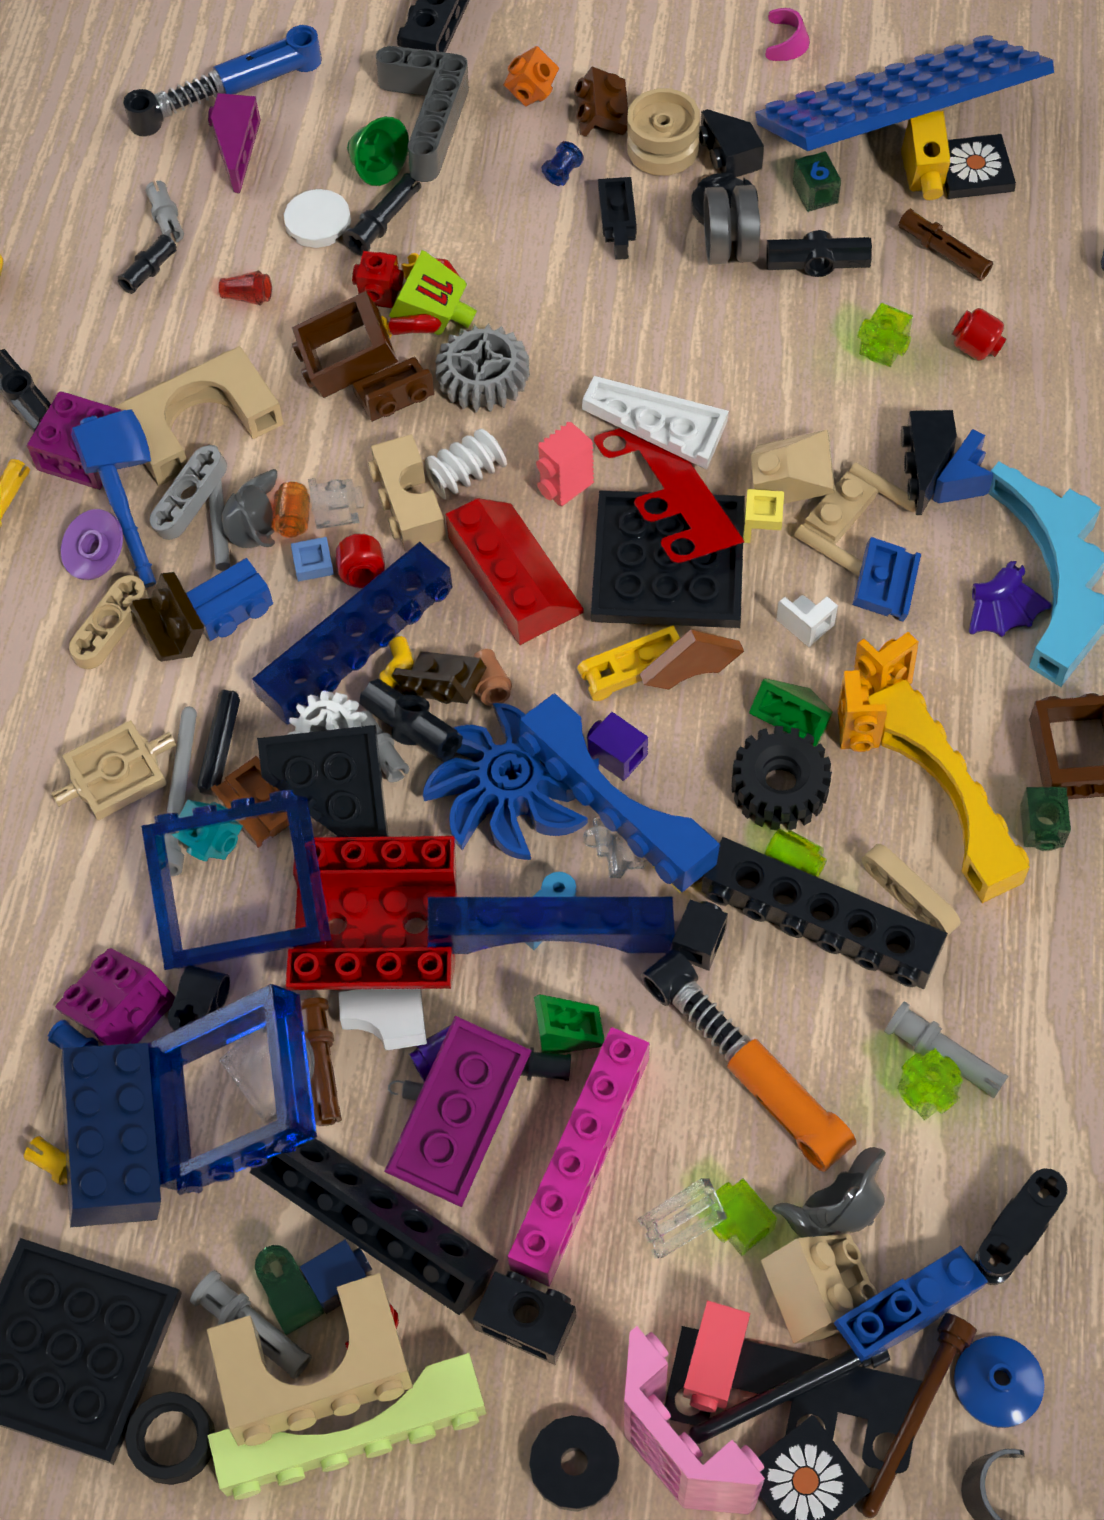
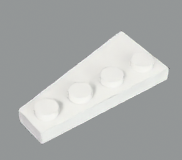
M597 376L593 377L582 400V410L706 470L724 431L729 413L727 410Z

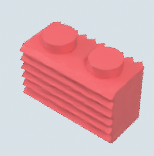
M566 422V426H561L560 430H555V434H550L549 438H544V442H539L538 445L539 460L536 461V466L540 472V481L537 483L538 489L547 500L553 499L559 506H564L594 483V464L592 463L594 462L592 459L594 457L592 455L594 453L592 450L593 442L572 422Z

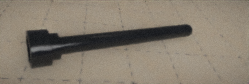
M851 1348L691 1427L689 1436L696 1444H701L859 1365H862L863 1368L869 1365L876 1368L890 1361L888 1350L861 1362Z

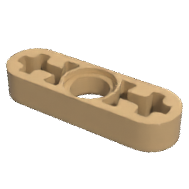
M132 575L119 578L73 636L69 643V651L77 666L83 669H93L101 665L136 618L130 608L132 601L148 598L145 585L140 578ZM134 590H136L137 594L135 596L128 595L126 598H124L123 594L125 592L131 594L134 592ZM113 615L119 618L118 623L112 628L105 629L99 626L100 621L106 616ZM92 646L95 649L93 652L86 651L84 654L81 652L83 648L90 649Z
M876 844L862 857V864L866 871L919 921L947 932V936L961 924L956 911L886 846Z

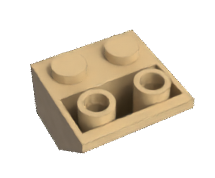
M850 1234L797 1238L761 1260L794 1344L818 1341L839 1334L840 1331L834 1322L878 1294L875 1287L870 1283L861 1261L860 1250L853 1242Z

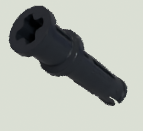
M405 173L373 210L364 211L360 215V221L354 228H349L344 232L343 240L352 252L362 256L363 251H370V245L374 240L386 234L387 224L421 189L420 182L412 186L416 180L411 177L410 173Z

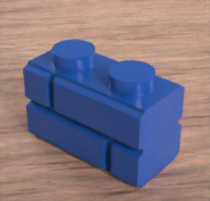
M247 558L186 593L205 627L203 633L209 641L217 637L223 638L231 635L236 630L237 625L249 618L256 619L263 616L269 607L273 605L268 585Z

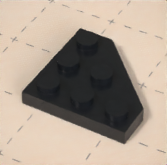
M376 725L257 738L262 778L273 787L279 789L294 804L317 822L324 825L336 837H389Z

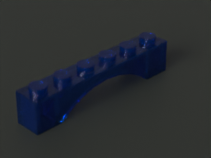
M428 897L427 947H452L453 954H469L501 945L540 941L596 944L626 953H668L675 936L673 897Z

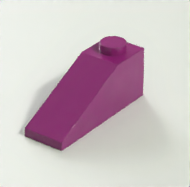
M218 93L214 106L209 108L208 123L214 129L215 138L233 192L240 193L261 121L256 96Z

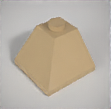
M828 430L757 445L751 454L754 488L756 490L783 491L784 504L835 493Z

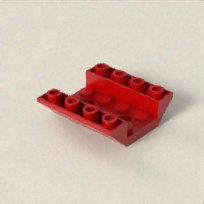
M455 836L295 838L293 876L297 885L294 947L293 949H288L287 990L451 989L456 952L457 878ZM413 918H420L427 923L425 929L417 934L407 932L405 925ZM333 919H342L347 923L345 930L336 935L327 933L325 928Z

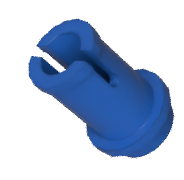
M66 1020L57 1022L48 1034V1041L61 1050L62 1048L98 1046V1041L95 1038L85 1037Z

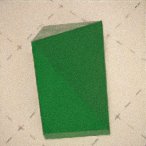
M765 678L760 685L749 714L773 726H783V731L788 734L791 732V727L800 729L799 737L803 739L809 733L814 737L813 746L815 747L820 743L833 711L810 688Z
M541 994L534 997L542 1053L561 1054L603 1046L605 1039L599 1006Z

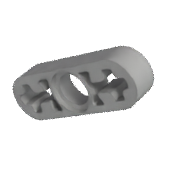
M203 446L196 450L152 511L150 524L161 538L172 540L179 537L227 470V462L216 447ZM191 486L197 487L193 496L181 499V494L186 488Z

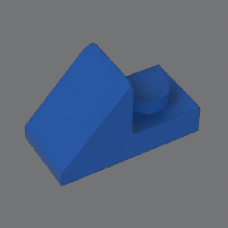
M974 429L971 430L937 479L933 501L940 504L984 496L989 493L993 473L980 467L986 455V452L982 450L985 439L984 434Z

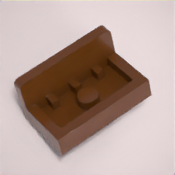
M592 66L584 78L581 77L578 80L574 91L577 97L578 110L576 118L579 121V133L586 137L596 125L624 135L628 130L626 81L616 74Z
M415 356L352 383L353 392L371 422L382 417H388L402 408L414 403H420L435 394L430 370H423Z

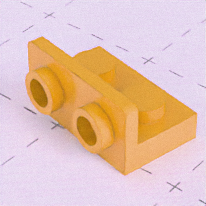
M909 632L897 640L890 639L880 648L879 652L864 638L857 643L854 670H860L861 685L868 686L869 696L907 679L909 684H912L919 641Z
M860 670L844 671L837 707L840 748L852 749L856 752H865L872 748H878L886 720L887 707L885 704H869L868 686L861 685Z

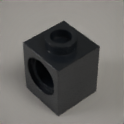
M690 899L672 940V949H676L683 954L692 965L709 971L727 928L728 913L723 912L714 903L708 901L699 903Z

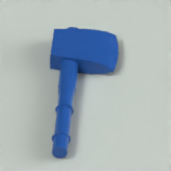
M132 409L119 411L97 418V416L84 418L80 421L81 425L73 427L71 432L85 474L99 473L109 503L121 525L122 533L135 565V571H137L139 578L143 581L145 588L151 587L157 583L151 568L152 564L149 563L137 531L138 527L134 523L128 499L117 469L137 466L151 461L145 433Z

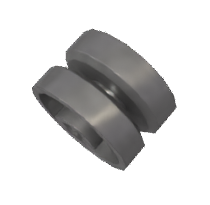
M755 185L736 186L732 193L731 208L729 206L728 194L724 187L705 188L704 233L709 265L727 264L731 255V241H733L735 257L740 263L757 262L759 257L760 213Z

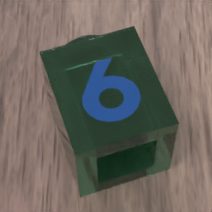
M827 152L807 155L795 160L793 185L807 212L837 204L839 202L841 178Z

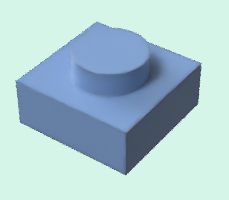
M327 537L291 543L298 582L334 575Z

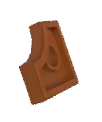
M690 629L640 673V677L646 686L670 690L678 683L693 676L721 672L740 656L744 649L739 640Z

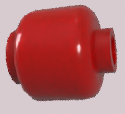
M976 308L972 312L966 310L952 332V335L955 336L954 345L978 361L984 360L989 354L996 357L1007 340L1002 336L1005 325L1000 319L982 308Z
M353 534L344 538L338 544L335 553L337 571L345 584L355 588H367L381 580L385 573L383 550L378 540L367 534Z

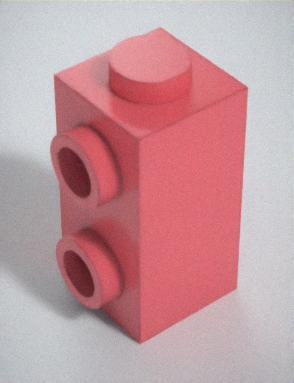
M707 1300L683 1389V1397L691 1399L690 1405L692 1407L715 1413L717 1407L726 1410L749 1323V1312Z

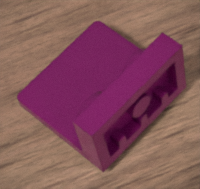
M58 392L27 443V448L36 469L100 490L103 484L99 473L85 474L71 436L72 428L81 425L80 421L84 418L91 416L100 418L121 410L66 392Z
M109 948L93 961L90 969L76 984H73L65 991L63 998L56 1004L55 1008L61 1014L90 1030L103 1045L139 1043L168 1011L174 1002L175 996L151 969Z

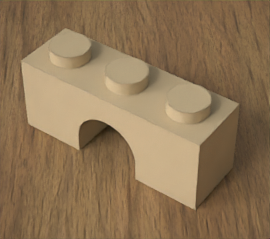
M410 434L372 445L373 460L368 462V467L373 482L380 481L382 489L378 490V495L383 510L390 509L392 517L388 518V523L393 538L401 539L405 551L445 540L444 518L434 491L431 490L420 494L407 492L413 486L426 483L423 462L413 435Z

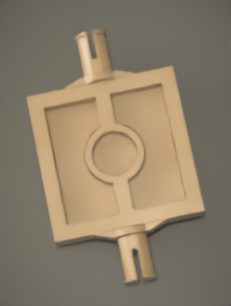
M130 720L62 755L70 770L72 783L51 792L58 807L80 796L83 801L89 804L99 821L166 786L167 782L158 767L156 756L177 745L170 732L148 742L146 738L138 733L133 722Z

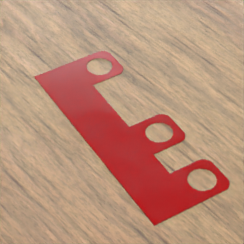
M622 428L598 434L594 437V443L606 458H615L639 450L664 487V489L639 496L635 499L634 504L645 520L654 522L681 513L691 529L664 537L661 540V546L673 562L682 563L745 542L690 461ZM620 436L625 439L626 446L619 451H610L604 447L603 442L607 437ZM651 498H660L667 502L668 508L661 514H651L645 510L644 504ZM685 538L694 543L695 549L688 555H678L671 550V544L677 539Z

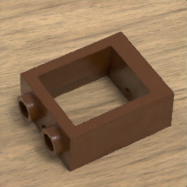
M367 291L292 327L296 342L292 343L293 349L300 362L305 364V368L301 369L302 375L309 388L316 387L323 398L398 362L379 309ZM364 325L372 345L322 369L316 348Z
M1088 693L1077 698L1064 699L1050 696L1035 701L1029 722L1045 801L1104 797V765L1059 769L1050 723L1101 719L1104 732V695Z

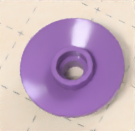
M92 509L83 512L71 522L61 544V559L68 573L81 580H93L101 577L112 568L120 555L123 544L122 528L117 518L105 510Z

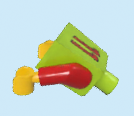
M423 250L420 255L411 253L407 257L409 264H401L404 278L407 280L389 314L391 319L387 322L386 318L381 316L389 338L392 335L411 333L441 335L450 319L469 328L477 310L459 301L467 286L466 281L459 276L449 260L434 258Z

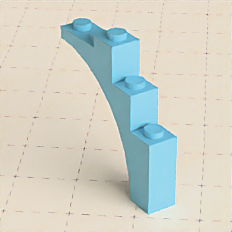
M999 461L991 470L993 479L988 494L1006 506L1026 526L1041 549L1050 574L1053 595L1051 622L1035 647L1029 668L1062 687L1104 634V595L1091 590L1103 574L1104 552L1096 545L1084 541L1093 530L1101 507L1095 504L1089 497L1080 495L1070 488L1060 498L1049 488L1038 485L1023 476L1017 469L1010 468Z

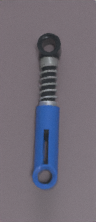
M308 25L295 26L288 31L286 38L213 66V71L208 73V77L201 75V80L194 78L192 83L186 81L184 87L178 84L176 90L170 87L168 93L160 91L158 94H153L146 89L131 91L124 97L123 101L131 131L138 136H150L158 132L164 118L169 117V115L171 116L172 111L176 114V109L182 108L184 111V106L189 104L190 107H193L192 103L196 101L201 104L200 100L203 98L209 101L208 96L214 95L216 98L218 93L237 94L295 70L310 72L317 69L322 61L317 31Z

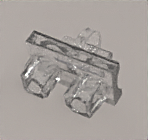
M600 817L593 818V827L586 830L583 834L586 846L596 848L598 857L607 856L610 878H621L628 869H642L649 862L644 857L636 856L629 848L627 841L617 831L612 832L607 829Z

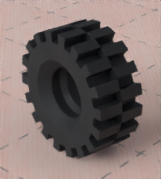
M775 726L774 734H768L767 728L758 731V740L752 735L745 740V747L740 746L736 752L731 784L732 793L735 792L734 801L737 807L743 805L742 814L747 819L752 814L756 816V825L763 827L765 821L771 822V830L779 831L780 824L786 823L787 829L793 830L796 829L798 820H801L805 826L811 822L812 813L818 816L822 811L823 803L826 804L832 775V771H830L831 761L829 756L824 758L825 748L821 743L815 747L813 746L814 737L809 733L803 739L799 737L800 729L791 727L790 734L783 733V726ZM784 770L795 776L796 784L789 790H776L766 783V776L771 771Z

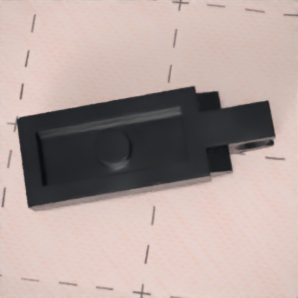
M631 177L598 179L602 231L605 243L614 242L615 260L629 259L628 241H635L637 235Z

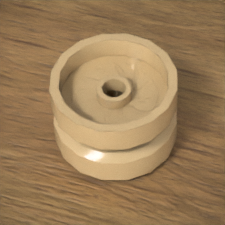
M669 88L650 90L633 100L628 108L627 154L636 167L652 175L670 176L683 172L694 163L699 151L700 109L695 100L684 92Z

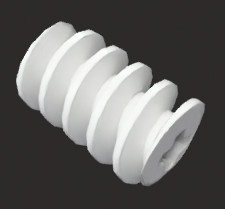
M478 429L474 432V437L468 435L463 437L462 444L454 442L450 445L449 451L447 449L439 450L437 458L435 456H428L425 460V468L429 481L440 497L446 499L444 490L446 487L453 494H457L459 491L457 481H460L468 488L471 485L470 474L480 481L483 479L481 468L484 467L488 473L493 474L495 473L493 464L495 460L503 468L507 466V461L497 440L484 429Z

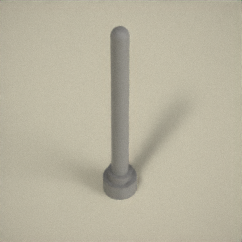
M190 706L185 707L181 713L163 841L153 851L151 870L163 876L179 875L183 869L184 854L181 852V847L178 846L179 840L170 835V832L184 806L197 717L196 710Z

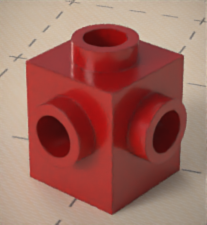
M363 251L360 264H355L353 268V285H357L358 294L367 291L376 306L393 308L397 293L401 291L404 280V272L399 270L397 255Z

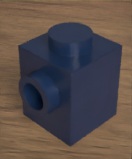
M346 1239L300 1266V1269L324 1312L328 1314L342 1305L337 1287L367 1277L366 1273L370 1272L372 1267L361 1248L358 1247L352 1251Z

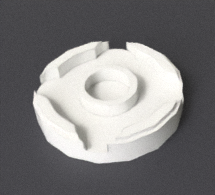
M315 189L305 191L295 196L287 204L284 212L288 235L295 238L298 244L306 247L319 248L330 246L336 243V238L341 235L343 236L344 232L351 225L348 203L341 195L330 190Z

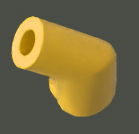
M403 636L393 638L389 642L393 659L386 665V669L382 670L379 674V679L392 688L399 685L392 677L395 668L411 670L414 665V659L407 639Z

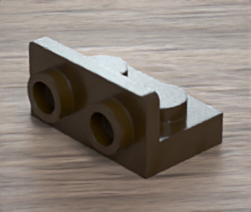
M175 572L161 573L151 598L133 600L130 608L160 662L192 657L205 627Z
M421 651L411 670L395 668L392 677L400 685L404 695H418L425 699H433L445 704L451 702L468 704L487 667L481 658Z

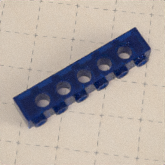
M421 542L417 543L253 677L252 681L257 697L286 725L290 724V718H299L301 714L296 706L298 704L309 706L307 696L314 695L320 697L322 691L332 693L339 686L342 679L352 671L361 669L368 661V658L378 649L387 647L389 642L396 637V634L407 625L416 623L422 617L424 611L435 602L444 600L453 588L450 567ZM409 588H417V589L412 590V591H408V590H407V589H409ZM383 610H390L387 613H379ZM355 633H363L359 636H351ZM327 656H335L334 658L329 660L323 659ZM299 679H307L302 683H294Z

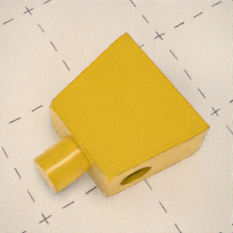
M944 111L930 112L909 119L901 148L909 189L913 192L922 191L923 198L926 200H935L943 195V187L950 166Z

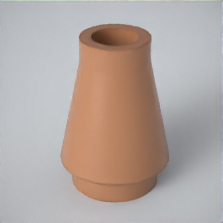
M479 650L473 657L481 658L487 668L475 689V694L485 705L493 706L492 703H504L510 697L512 682L498 662L493 650Z

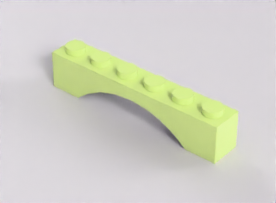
M470 1353L426 1366L414 1383L413 1388L409 1389L395 1404L373 1419L350 1429L318 1435H296L279 1432L273 1434L267 1442L255 1446H248L246 1444L238 1446L229 1428L209 1434L208 1439L219 1489L227 1497L233 1495L235 1500H240L259 1494L261 1492L260 1486L278 1481L279 1486L299 1482L305 1478L304 1472L322 1467L323 1472L340 1469L349 1464L348 1458L365 1453L367 1458L384 1455L393 1450L391 1444L409 1439L410 1444L428 1441L436 1436L435 1430L451 1425L453 1430L469 1428L479 1423V1416L487 1413Z

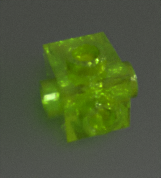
M880 303L871 319L865 318L860 326L857 338L861 339L859 354L873 362H879L891 367L897 356L903 357L908 350L911 342L909 334L913 315Z
M936 1048L925 1056L920 1052L913 1055L901 1067L904 1072L897 1089L907 1106L917 1111L924 1121L937 1111L940 1114L945 1113L960 1099L957 1094L963 1082V1079L960 1077L961 1071L950 1057H943Z

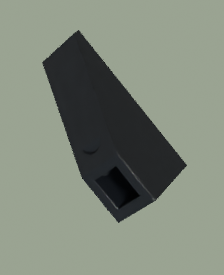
M953 410L910 411L908 425L901 427V446L908 449V452H905L904 471L905 474H911V478L908 479L907 495L909 501L914 500L916 515L923 514L935 492L937 479L953 458L957 438Z

